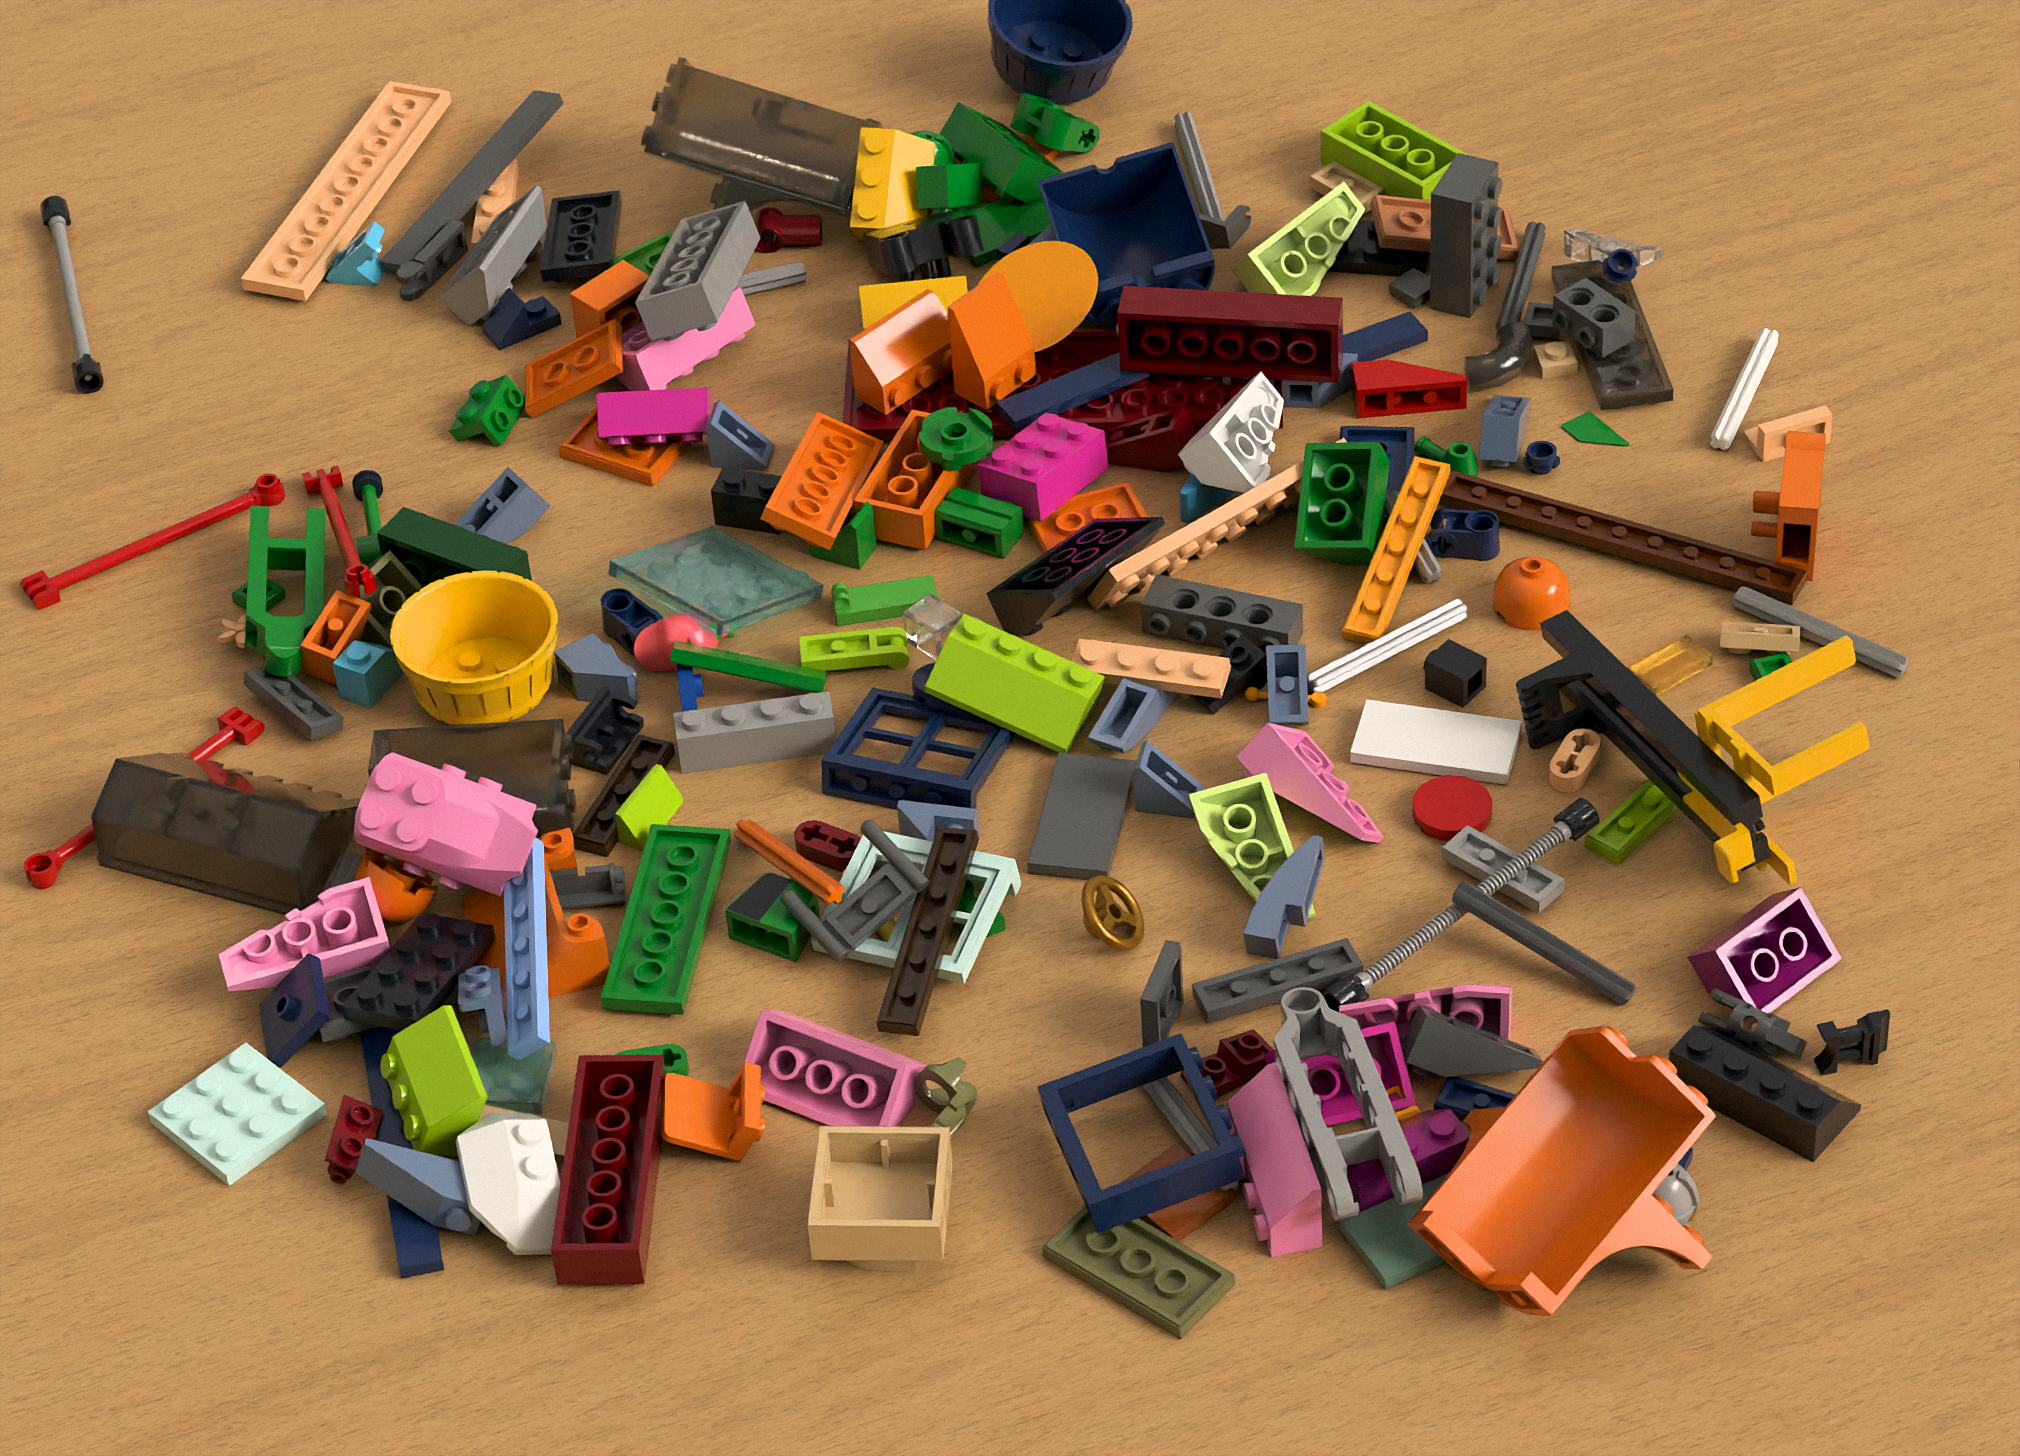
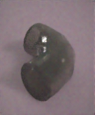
M1521 322L1505 324L1496 334L1497 347L1484 354L1464 357L1468 393L1501 387L1521 374L1532 357L1533 338L1527 325Z

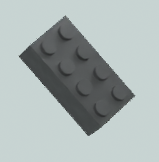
M1458 153L1431 193L1430 309L1471 318L1477 307L1483 306L1485 303L1487 292L1491 285L1495 286L1499 280L1501 266L1497 264V255L1501 247V236L1497 235V227L1502 216V208L1498 207V197L1502 189V178L1498 177L1499 162Z

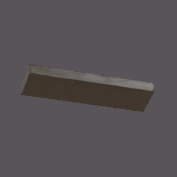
M638 734L573 833L574 849L604 857L610 855L619 841L615 819L616 811L653 766L659 764L664 769L675 754L674 743Z

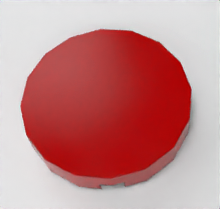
M1446 775L1437 777L1421 785L1413 795L1412 817L1415 823L1417 821L1421 825V830L1428 836L1450 841L1467 825L1479 832H1483L1492 820V798L1488 790L1476 780L1464 776Z

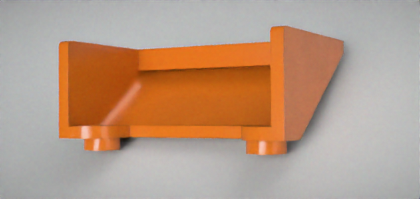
M570 827L548 832L538 838L544 842L548 999L604 985L610 967L605 935L601 924L584 913L574 914L565 921L549 871L550 869L577 868L574 840ZM476 889L463 901V915L465 920L493 925L495 940L478 959L477 963L478 966L484 965L490 967V969L500 967L506 1000L504 890L500 897Z

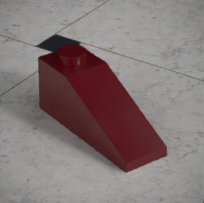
M1183 406L1102 429L1105 433L1108 464L1157 471H1167L1177 467L1185 468L1183 460L1178 454L1191 438L1199 432Z

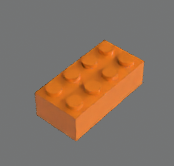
M911 410L853 500L854 510L867 501L873 506L877 540L926 550L936 534V509L943 500L946 501V496L954 487L965 488L975 472L977 464L983 459L981 458L973 463L963 465L957 471H945L939 463L926 458L920 450L919 432L922 430L921 424L923 420L931 413Z

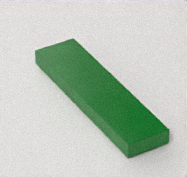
M677 640L674 641L670 658L672 663L814 693L823 692L827 673L826 671Z

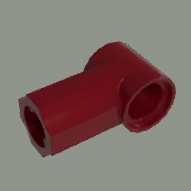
M771 207L763 208L756 214L755 226L760 236L756 249L762 253H774L782 246L822 245L823 225L820 215H784L780 210Z

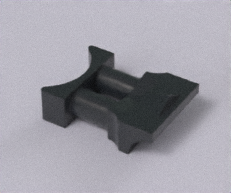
M1889 1010L1868 1013L1864 1017L1857 1019V1025L1839 1029L1836 1028L1833 1021L1817 1024L1816 1026L1824 1042H1826L1823 1051L1814 1058L1820 1074L1823 1076L1837 1073L1838 1063L1860 1059L1862 1064H1878L1879 1054L1887 1050L1890 1021Z

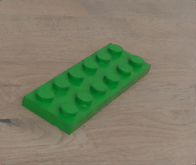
M651 824L600 997L602 1009L684 1014L731 843L730 829Z

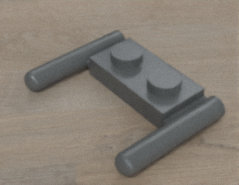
M867 820L861 825V832L890 863L880 868L830 912L823 922L792 890L785 891L780 898L781 903L837 963L843 961L852 950L857 949L909 903L916 893L926 888L930 882L872 820Z

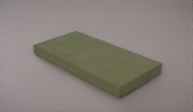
M1086 1206L1042 1247L1043 1258L1179 1339L1235 1285V1274L1139 1218L1097 1233Z

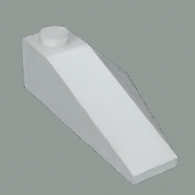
M1262 372L1253 377L1191 438L1178 454L1183 460L1185 468L1191 474H1194L1201 484L1246 493L1264 483L1270 475L1271 466L1267 462L1269 455L1274 453L1276 444L1272 442L1273 432L1279 428L1284 399Z

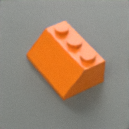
M926 289L849 340L855 397L884 415L904 404L907 400L953 370L948 314L935 293L930 289Z

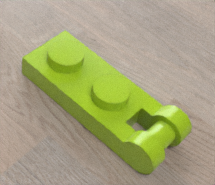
M894 626L799 636L802 667L821 671L888 665L893 669H902L910 661L909 651L906 647L908 643L907 633L903 628Z

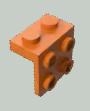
M744 1062L729 1088L675 1073H667L662 1083V1138L669 1143L741 1162L754 1141L758 1142L761 1139L765 1128V1118L761 1116V1104L765 1095V1086L761 1084L760 1066Z

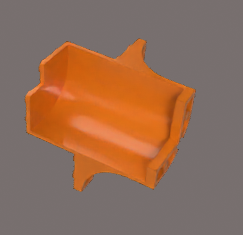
M1599 1026L1570 1030L1506 1107L1473 1109L1462 1121L1471 1133L1461 1157L1443 1182L1407 1223L1445 1262L1480 1290L1486 1287L1499 1296L1498 1300L1500 1303L1528 1315L1552 1316L1593 1266L1610 1254L1622 1249L1636 1246L1647 1248L1665 1255L1682 1269H1703L1713 1257L1702 1246L1704 1239L1689 1226H1682L1672 1216L1674 1212L1672 1207L1664 1199L1657 1195H1652V1193L1717 1115L1707 1106L1708 1100L1699 1090L1689 1085L1686 1086L1676 1076L1677 1069L1668 1059L1661 1055L1636 1056L1627 1047L1628 1040L1613 1027Z

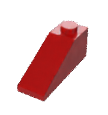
M1389 359L1352 363V395L1357 419L1467 409L1466 375Z

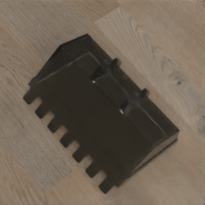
M159 752L115 759L91 815L99 852L96 858L99 866L286 915L296 908L302 911L319 900L318 895L326 890L354 836L355 814L361 800L360 798L345 800L342 799L341 793L329 790L314 792L312 791V786L302 783L283 784L282 778L270 775L255 777L251 770L243 768L224 769L223 763L212 760L194 761L195 756L184 753L166 754Z

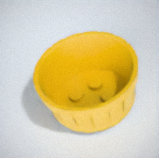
M472 571V573L455 574L423 587L418 593L416 592L408 598L401 606L402 609H399L396 613L390 632L391 645L395 652L396 660L411 683L417 701L434 718L458 727L485 728V726H497L507 723L509 720L513 721L528 713V710H532L538 705L547 693L554 671L553 657L558 639V614L552 598L535 582L527 578L523 579L522 576L512 573H498L497 571Z

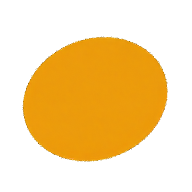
M1043 241L1011 252L989 269L979 282V284L997 271L1004 275L1033 342L1034 352H1038L1064 339L1084 320L1096 298L1098 274L1093 260L1081 248L1062 241Z

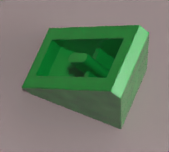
M867 501L848 514L830 550L824 547L811 546L808 553L815 558L860 570L877 547L873 506Z

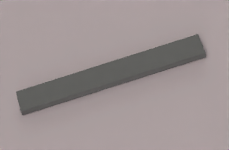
M533 90L382 258L380 263L383 270L396 273L403 263L413 261L417 253L452 219L459 221L562 106L563 100L560 94Z

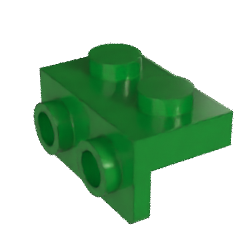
M507 374L488 382L481 380L469 390L470 396L466 403L456 412L455 416L457 418L449 430L457 442L484 432L496 447L504 443L525 407L524 395Z

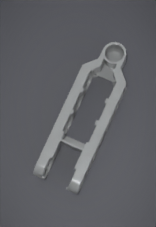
M1299 987L1289 990L1281 999L1282 1027L1273 1038L1277 1051L1275 1052L1274 1063L1277 1062L1313 1167L1333 1218L1337 1221L1359 1215L1358 1202L1354 1203L1347 1180V1166L1377 1158L1381 1162L1394 1197L1399 1205L1421 1201L1423 1199V1189L1417 1165L1357 1020L1329 1009L1323 995L1313 988ZM1326 1054L1339 1059L1367 1130L1335 1137L1332 1128L1326 1127L1321 1114V1100L1319 1095H1314L1308 1082L1306 1062L1301 1063L1303 1060Z

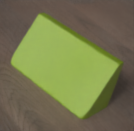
M656 764L616 811L615 819L620 843L644 850L651 824L666 825L683 804L684 800L680 791L662 765Z

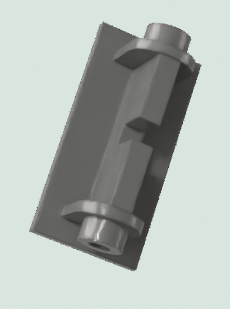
M609 863V865L585 867L586 876H578L577 868L549 870L561 909L626 903L625 874L622 866L614 867V863Z

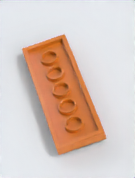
M817 411L765 506L760 519L768 522L779 531H788L804 538L812 546L824 547L830 550L854 504L853 500L862 488L880 453L884 441Z

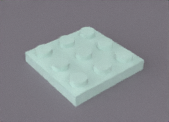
M247 1042L148 1111L151 1124L228 1186L232 1185L328 1115L324 1102Z

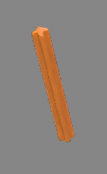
M741 819L736 823L738 828L734 832V836L740 842L824 903L830 904L833 902L836 905L841 903V895L845 890L839 882L752 820L745 822Z

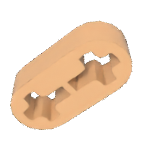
M1582 728L1571 731L1565 737L1549 765V782L1554 789L1569 793L1575 792L1584 786L1601 756V739L1596 732Z

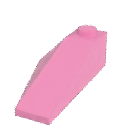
M1267 722L1237 756L1239 761L1246 767L1244 774L1247 778L1267 773L1272 790L1278 795L1360 840L1379 843L1384 838L1364 808L1354 800L1346 797L1350 792V788L1345 781L1338 780L1330 773L1334 765L1305 731Z

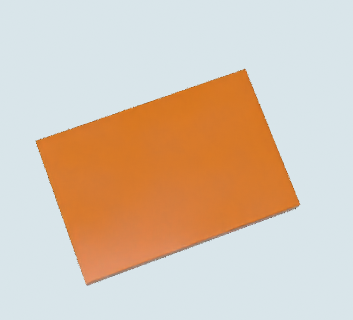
M611 320L525 365V411L531 418L623 372L622 326L617 320Z
M596 406L558 448L562 458L653 487L691 443L681 442V437H666L667 443L648 445L645 444L644 439H630V445L608 446V440L602 441L599 438Z
M1124 482L1074 495L1041 522L1025 516L1024 520L1043 555L1094 519L1148 517L1130 483Z

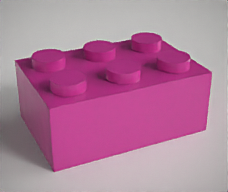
M1045 413L1024 430L1017 433L1012 439L977 464L981 494L1000 501H1010L1022 508L1023 516L1041 522L1109 469L1104 431L1090 427L1085 423H1077L1061 418L1056 414Z

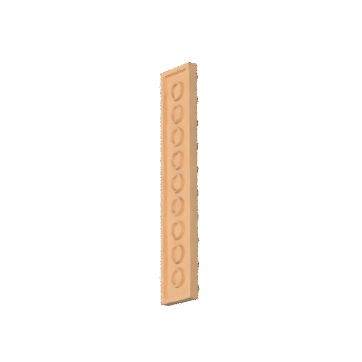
M389 81L242 276L243 290L306 301L333 265L338 254L344 250L451 104L450 91Z

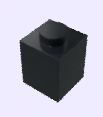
M1448 639L1437 650L1431 651L1424 661L1425 689L1463 708L1486 687L1487 658Z

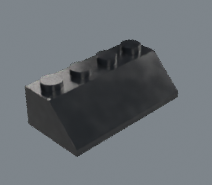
M1693 1025L1669 1051V1061L1677 1069L1676 1076L1686 1086L1689 1085L1699 1090L1707 1098L1708 1107L1812 1162L1820 1156L1861 1109V1104L1716 1029Z

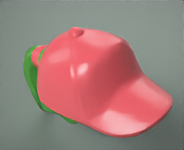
M679 611L643 629L635 640L634 655L638 663L649 671H677L676 663L670 661L675 640L717 648L718 642L722 638H731L736 634L737 624L735 620H732L731 616L719 617L717 622L697 611Z

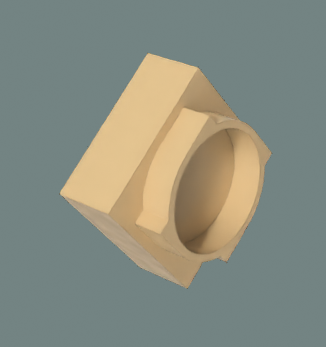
M820 1126L807 1224L812 1260H845L856 1267L866 1270L915 1272L917 1261L943 1262L953 1166L950 1127Z

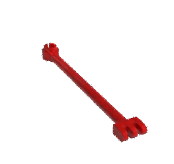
M338 465L332 466L331 473L325 474L324 468L316 470V477H312L309 472L302 473L307 494L320 492L347 568L346 575L343 578L347 595L361 597L359 585L364 586L366 595L371 594L377 588L374 574L368 569L367 565L360 562L334 488L344 486Z
M263 474L258 477L256 484L253 488L249 489L247 494L49 578L41 570L22 579L20 586L38 609H44L61 601L59 590L238 514L249 509L250 506L271 507L280 504L285 498L283 482H280V479L276 478L274 474Z
M237 707L228 710L217 718L220 730L218 733L55 850L51 851L49 849L45 853H37L28 857L24 862V870L28 882L31 881L32 885L38 889L51 887L55 883L58 871L63 868L62 864L233 740L236 739L242 744L248 745L264 732V723L254 720L252 716L243 713Z

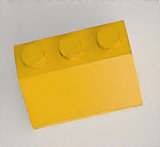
M861 127L850 228L856 240L864 241L862 233L928 216L929 208L918 209L916 166L934 165L936 148L934 142L896 129Z
M966 276L859 286L863 331L926 289H930L935 293L948 314V306L968 293Z

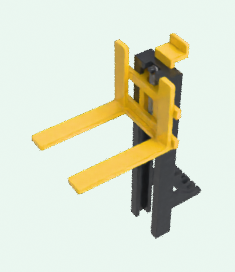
M1568 610L1541 622L1540 627L1543 639L1563 659L1516 682L1518 698L1522 706L1523 721L1526 724L1525 730L1528 735L1529 747L1539 749L1557 739L1565 738L1571 731L1584 728L1590 729L1597 734L1603 733L1714 843L1718 871L1731 884L1739 881L1738 870L1743 872L1755 866L1762 872L1768 869L1767 864L1789 885L1797 882L1793 860L1762 831L1765 829V825L1759 819L1763 817L1761 804L1867 751L1870 747L1867 727L1862 722H1858L1771 766L1731 726L1854 665L1856 658L1853 641L1848 636H1844L1694 711L1697 736ZM1559 690L1576 708L1563 713ZM1719 744L1732 756L1735 772L1721 759Z

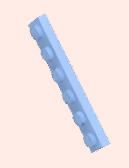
M537 838L534 840L521 876L510 879L504 886L508 1055L519 1061L550 1043L544 842Z

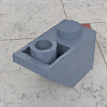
M1343 353L1339 383L1282 380L1283 407L1320 408L1352 390V363L1358 362V353Z
M594 633L554 652L558 680L578 701L591 702L602 686L608 687L612 692L629 696L637 701L635 686L638 684V678L634 669L629 664L625 665L617 657L613 647L608 643L604 644Z

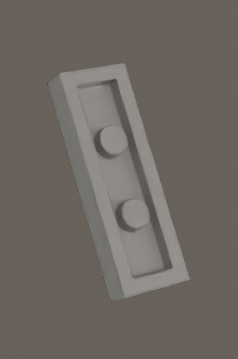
M1468 825L1442 847L1443 860L1482 882L1518 855L1517 852ZM1534 862L1499 888L1498 891L1540 913L1564 892L1565 879Z

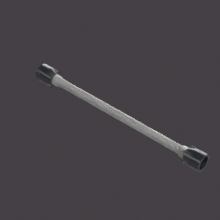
M50 196L42 201L40 210L43 224L47 225L53 234L77 355L76 362H72L71 365L74 383L78 391L86 394L94 393L101 389L104 381L100 362H96L90 353L66 234L67 226L71 224L68 204L62 197Z
M1578 798L1553 818L1555 824L1551 826L1550 831L1495 871L1494 874L1483 880L1476 888L1491 896V894L1495 893V891L1559 843H1564L1568 839L1578 840L1600 822L1599 815L1594 806L1586 799ZM1453 903L1445 911H1442L1441 914H1438L1437 917H1434V919L1404 940L1403 943H1400L1385 954L1384 957H1381L1380 960H1377L1376 963H1373L1364 972H1358L1354 976H1350L1347 973L1322 992L1329 1009L1339 1012L1340 1005L1366 1001L1369 998L1367 992L1372 988L1373 984L1441 934L1442 931H1445L1446 928H1449L1450 925H1453V923L1467 914L1468 911Z

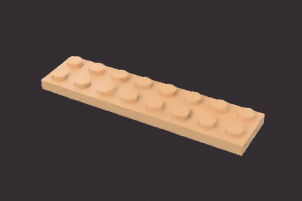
M1342 438L1341 440H1339V441H1337V442H1335V443H1338V442H1347V441H1346L1344 438ZM1304 460L1108 569L1087 600L1095 610L1107 604L1111 609L1115 608L1128 599V592L1138 588L1140 592L1147 590L1156 574L1160 575L1167 571L1170 575H1173L1183 569L1189 563L1187 559L1195 554L1201 559L1213 552L1218 547L1216 543L1226 538L1228 542H1231L1247 531L1245 526L1255 522L1257 526L1264 524L1276 514L1274 510L1282 505L1286 510L1294 507L1300 500Z

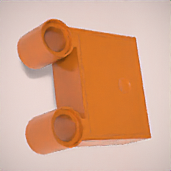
M1787 431L1781 492L1756 490L1753 494V512L1778 515V523L1753 521L1751 524V535L1777 538L1775 562L1806 570V580L1813 581L1826 434Z

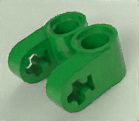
M1027 93L1021 94L1010 124L1011 128L1032 136L1036 142L1059 151L1089 152L1096 146L1100 136V130L1097 125L1084 118L1075 117L1066 112L1062 106L1049 99Z

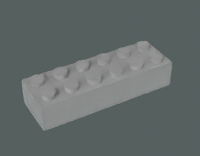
M746 201L681 219L635 302L651 341L664 338L665 341H670L680 337L685 331L692 329L705 331L717 324L760 240Z

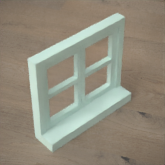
M884 832L923 873L933 842ZM862 835L839 882L845 890L841 895V903L867 881L874 866L882 868L885 864L888 865L890 863L864 835ZM975 851L967 880L973 884L974 888L982 889L971 913L957 911L954 922L966 925L952 955H943L937 978L965 983L1005 895L1016 896L1021 886L1016 860L1013 858ZM916 894L901 909L902 913L888 942L868 938L857 949L852 950L846 958L894 968ZM833 902L828 904L821 922L841 903L837 905ZM812 937L811 943L814 951L827 953L815 938Z

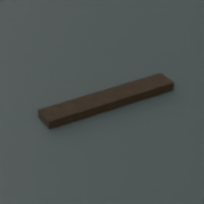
M948 827L937 828L923 875L930 882L926 888L916 894L876 1022L879 1032L919 1036L979 841L977 830Z

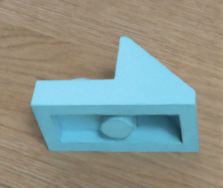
M375 221L371 223L338 254L325 279L330 283L378 285L384 270L380 263L381 259L377 255L382 249V245L379 242L385 229Z

